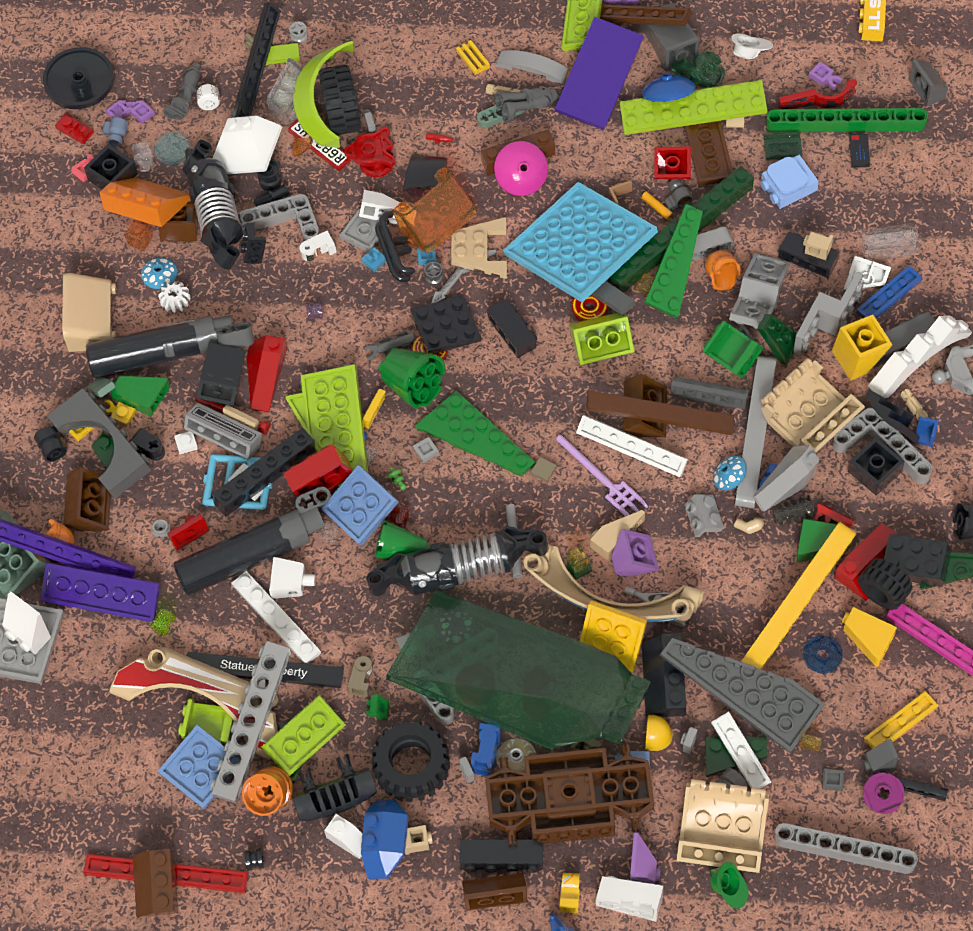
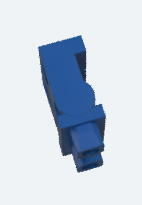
M487 715L485 724L480 723L478 753L472 752L471 757L472 771L476 775L489 776L494 773L498 753L497 745H501V729L498 725L499 717Z

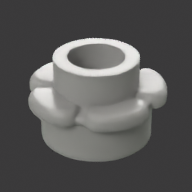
M156 520L152 525V534L155 537H166L171 527L165 520Z

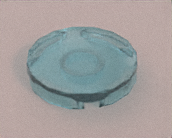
M168 133L156 141L154 153L157 160L162 164L172 166V164L177 163L178 165L186 160L185 150L187 148L190 149V145L183 135Z

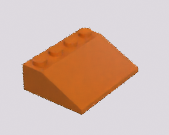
M139 178L110 182L99 192L104 210L159 227L167 223L190 201L189 193Z

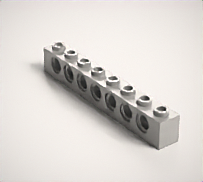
M266 641L265 646H261L258 657H261L258 665H254L252 683H248L245 690L247 697L245 702H241L238 714L240 716L238 722L234 721L231 741H227L224 752H226L225 758L220 760L217 771L220 772L217 779L214 778L210 790H212L214 797L235 804L238 803L291 655L290 648ZM268 661L276 662L272 669L265 668ZM266 679L269 681L267 687H259L261 680ZM256 698L262 699V703L258 707L252 706V701ZM247 718H255V723L253 725H245V721ZM242 736L248 737V742L245 745L238 744V740ZM235 755L241 756V761L238 764L231 763ZM227 775H234L235 778L232 783L227 784L224 782Z

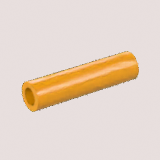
M647 191L643 193L641 199L665 219L669 220L673 217L674 213Z

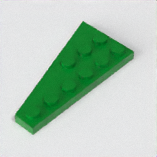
M457 391L415 425V429L419 431H424L430 434V436L442 439L452 446L472 455H477L485 461L497 464L522 477L535 466V461Z

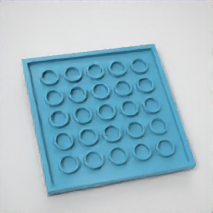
M577 182L512 241L503 252L508 258L580 302H583L645 245L658 230L651 223Z

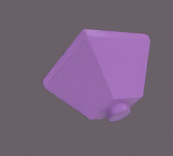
M626 529L621 530L612 554L615 573L630 577L658 571L659 568L650 535Z
M634 833L630 881L655 884V881H660V869H657V861L640 835Z

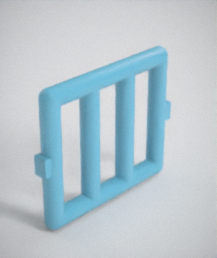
M210 455L207 475H204L203 480L205 484L203 505L215 506L211 493L217 462L228 463L225 485L234 474L235 463H245L247 466H251L261 457H251L248 460L242 456ZM273 483L263 489L260 502L248 500L239 508L265 510L267 508L269 489H272Z

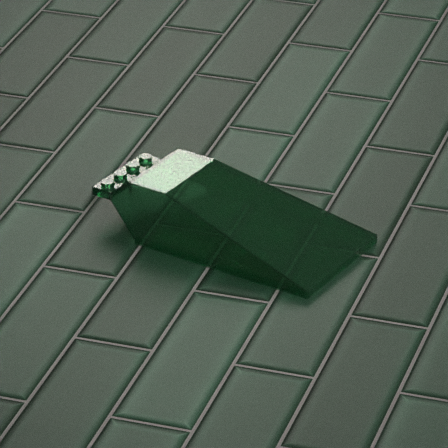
M435 591L386 675V680L551 750L555 747L600 737L621 745L651 683L632 674L612 654L578 640L439 591Z

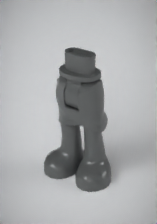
M195 63L187 69L185 76L182 78L178 97H174L171 105H166L163 109V114L167 118L182 120L184 115L188 114L192 94L197 91L196 87L200 78V64Z
M524 88L520 92H496L494 100L498 109L502 108V118L507 123L514 119L516 112L542 109L551 105L554 101H558L559 96L554 88Z

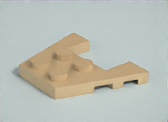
M506 218L451 231V265L473 271L478 269L485 271V274L491 275L493 273L500 275V278L507 279V261H487V235H506Z

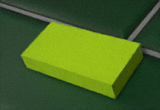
M298 43L271 46L266 65L300 61Z

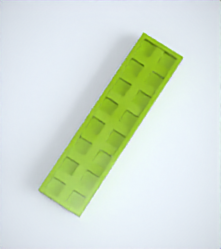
M762 80L699 89L687 97L673 101L654 102L644 98L620 101L624 135L767 114Z

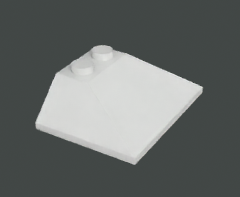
M259 116L228 118L213 158L225 165L227 174L264 172L269 165L282 126Z

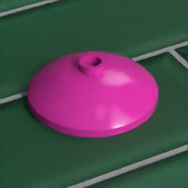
M517 141L506 145L500 150L494 162V175L498 184L503 190L516 196H525L536 192L544 184L548 174V164L544 153L536 145L526 141ZM521 165L526 166V170L524 172L520 169Z

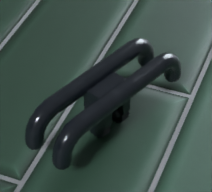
M386 211L376 223L375 232L393 278L400 282H409L411 279L409 275L414 274L415 269L403 266L399 256L409 254L412 249L410 246H399L408 242L407 236L392 238L388 228L390 223L388 218H392L394 213Z

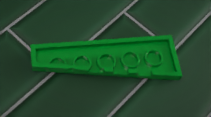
M688 204L684 205L644 300V304L674 318H678L703 213V211Z

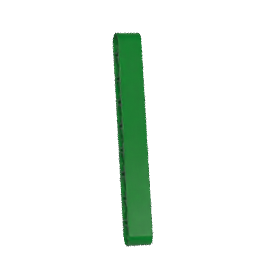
M923 108L771 110L767 113L766 129L773 133L922 131L926 127L928 113Z

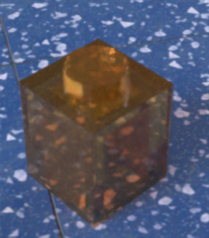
M135 220L125 233L127 244L143 252L153 238L150 227Z

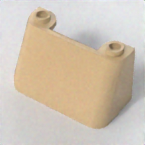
M74 273L63 274L62 330L69 352L86 351L85 346L87 343L116 337V331H112L111 298H113V294L117 293L116 284L112 283V280Z

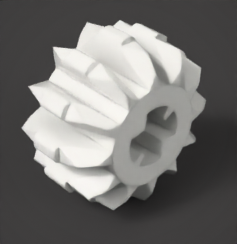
M174 281L173 285L167 283L166 288L161 287L159 300L161 306L165 307L167 312L172 309V312L175 313L176 309L183 311V307H188V301H190L191 297L189 289L184 287L182 282L177 285V282Z

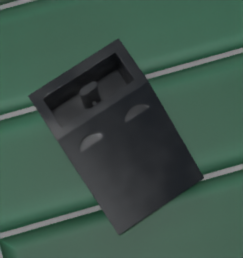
M209 343L196 398L235 406L246 350Z

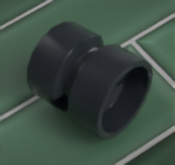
M270 159L266 171L257 172L259 185L266 191H272L282 184L280 166L275 159Z
M44 427L34 435V440L38 448L42 450L41 453L45 461L54 462L67 453V447L56 427Z

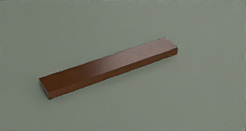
M602 4L600 19L611 23L686 26L692 12L690 8Z

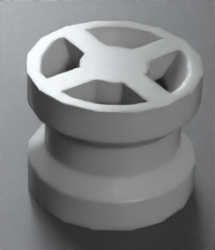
M299 21L292 23L289 27L291 40L294 43L305 42L308 37L306 25Z

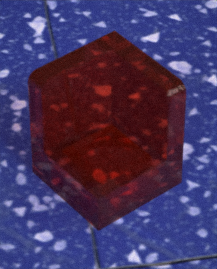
M397 504L384 520L404 529L409 518V508Z

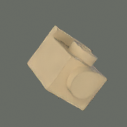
M814 232L806 235L803 245L806 246L805 254L826 260L832 247L833 235L826 237L821 233Z
M426 825L407 828L405 855L430 850L429 844H433L431 831H426ZM416 839H420L422 841L414 843Z

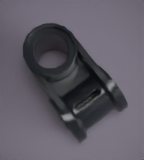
M139 428L129 440V443L133 441L139 449L138 453H143L151 460L159 461L165 456L161 440L143 428Z

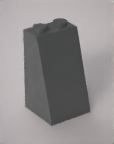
M673 3L661 6L676 8ZM688 23L686 26L640 24L665 72L698 60L699 38Z

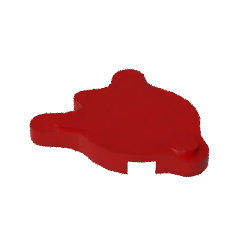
M382 127L375 133L358 136L354 143H351L344 149L345 157L365 167L378 164L394 166L396 163L395 157L387 152L393 149V143L388 139L390 129Z

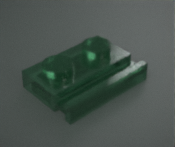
M800 132L764 134L766 160L784 159L786 157L793 158L798 155L802 158Z

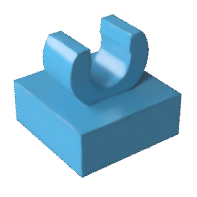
M373 247L361 258V262L375 272L386 262V259L379 250Z

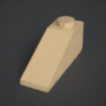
M640 510L603 525L598 531L595 530L590 536V548L609 561L620 531L626 529L635 532L645 520V511Z

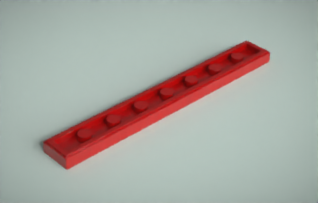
M87 854L83 874L134 881L133 859ZM175 864L176 886L246 893L248 872Z

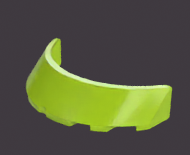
M353 41L326 49L317 54L304 66L295 83L293 104L299 124L321 146L340 148V137L323 123L317 112L314 102L316 77L323 64L331 62L337 53H353Z

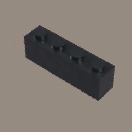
M460 839V869L470 873L477 870H485L489 873L497 872V870H506V872L526 870L529 873H536L539 870H543V842H538L537 840H516L517 844L513 845L512 840V845H508V840Z

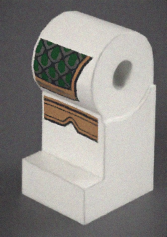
M325 231L302 242L300 252L305 261H313L318 255L329 252L330 255L336 253V247L328 231Z

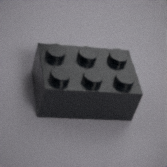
M889 534L884 560L899 567L913 583L943 587L951 549L948 542Z

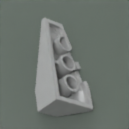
M811 445L793 446L753 495L761 511L770 509L804 489L815 476L819 458Z

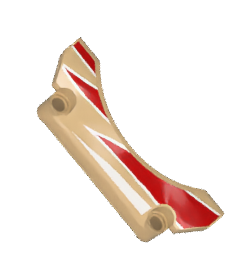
M166 647L152 650L148 659L141 657L117 671L110 687V693L131 701L142 693L153 689L167 687L188 689L210 698L221 706L234 721L238 722L240 716L238 714L241 702H245L247 697L245 690L248 683L251 682ZM158 653H161L163 656L162 662L158 659ZM277 695L275 697L272 708H274L278 703ZM254 699L252 701V706H260L262 703V699ZM270 711L255 753L268 760L272 759L261 746L278 732L275 712ZM247 718L245 721V725H253L255 723V718ZM243 736L245 742L247 743V742H248V737H247V736Z

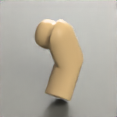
M759 517L749 522L738 518L734 527L752 534L763 528L764 521Z

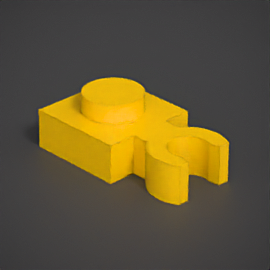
M106 400L105 404L110 406V408L105 409L108 412L105 415H111L117 423L128 427L136 413V409L120 402L117 406H114L112 401Z

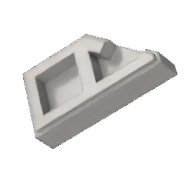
M368 109L362 110L368 133H375L376 128L372 113Z

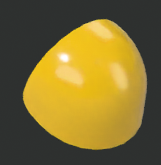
M648 715L645 749L650 751L663 750L672 741V729L662 717Z

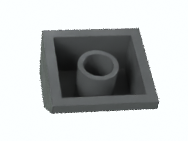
M914 59L912 61L909 81L925 105L928 107L946 99L948 86L941 80L938 71L929 62Z

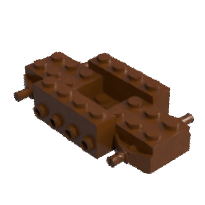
M625 744L621 745L622 758L610 764L607 763L606 748L599 746L591 747L588 750L575 748L569 750V752L530 753L528 756H524L525 773L511 770L508 766V757H504L505 765L503 764V757L499 758L500 771L485 777L490 827L506 832L508 835V845H512L511 837L513 838V845L517 844L516 831L528 823H531L533 840L543 842V844L615 836L614 814L630 819L632 832H636V829L637 832H640L639 819L654 810L649 761L632 757L629 744H626V751ZM566 788H573L575 794L573 796H566L564 790Z

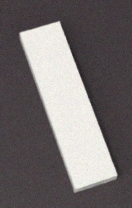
M727 712L712 721L711 724L749 787L761 789L771 783L730 713Z

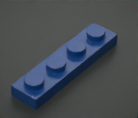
M907 266L857 308L856 313L862 319L870 315H874L877 319L920 283L922 276L912 267Z

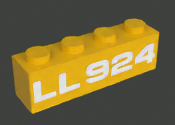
M860 0V5H863V8H860L859 19H863V22L859 23V33H862V40L883 41L886 0Z

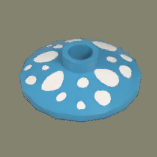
M154 258L148 261L141 271V278L144 284L153 289L166 288L167 283L171 285L177 277L175 264L166 258Z
M730 456L722 460L713 474L715 486L723 491L732 490L737 487L746 475L747 466L745 461L739 456Z

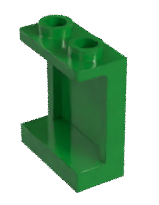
M722 321L715 328V333L711 339H708L704 344L702 352L743 379L764 348L727 322Z

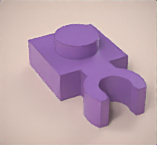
M819 62L809 72L811 79L822 86L827 83L833 91L836 90L834 82L839 85L842 84V78L836 75L833 76L834 70L822 62Z

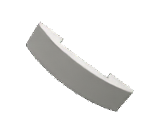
M501 51L496 63V67L513 71V68L546 76V80L563 84L568 72V68L554 60L524 51Z

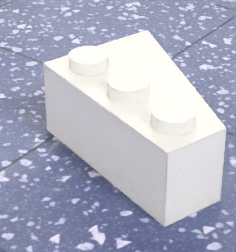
M602 876L596 897V906L656 922L663 899V886L618 879L614 876Z

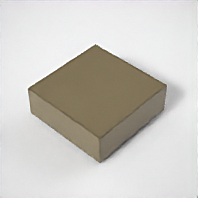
M540 457L533 467L531 475L548 483L557 469V465Z

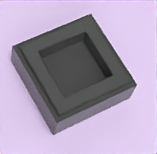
M824 768L822 790L843 791L844 770Z

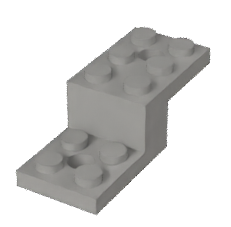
M755 253L743 276L739 297L731 311L729 320L738 324H747L757 329L765 314L773 315L778 303L781 285L789 270L790 262Z
M855 273L841 301L819 292L796 334L793 354L800 357L803 351L807 352L811 343L809 340L811 337L816 336L818 329L834 336L838 335L840 327L847 324V321H845L847 316H852L855 308L853 306L854 303H858L861 299V290L864 286L862 282L863 274Z

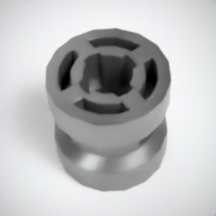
M438 262L427 263L424 267L426 283L431 286L440 285L443 281L441 264Z

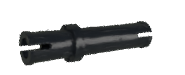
M895 776L901 781L904 791L923 795V798L930 797L946 802L949 789L931 785L930 782L923 783Z

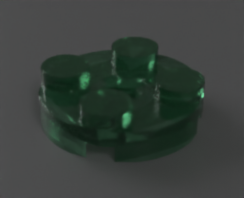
M706 51L695 56L691 75L702 85L711 88L723 81L725 69H722L720 64L722 61L718 55L711 51Z

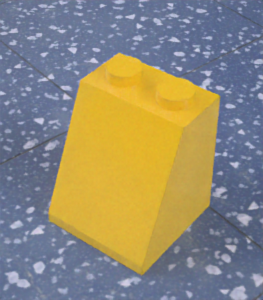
M870 315L840 327L832 353L851 381L866 375L889 350L892 343L874 315Z

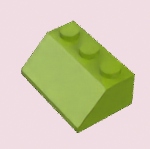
M619 313L569 324L573 345L580 365L634 352L626 314L622 316Z

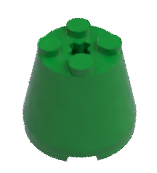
M392 348L378 367V370L381 372L382 381L406 404L416 409L421 406L427 407L431 404L442 389L440 383L442 375L446 373L445 363L441 357L432 353Z

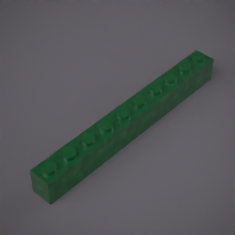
M742 166L692 205V207L703 211L698 232L753 189L754 176ZM680 215L655 234L608 278V283L624 293L660 264Z

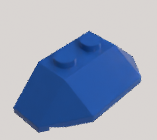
M395 799L376 800L365 812L361 856L367 878L370 880L388 879L391 872L405 855L409 815Z

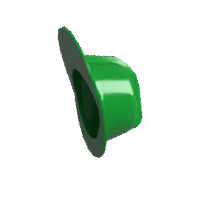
M725 862L721 867L710 870L712 890L722 895L730 907L735 909L742 908L747 902L749 892L748 886L735 864Z

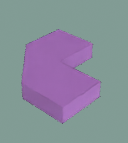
M118 100L105 110L111 119L115 117L124 119L131 114L141 124L155 115V111L143 100H136V102Z

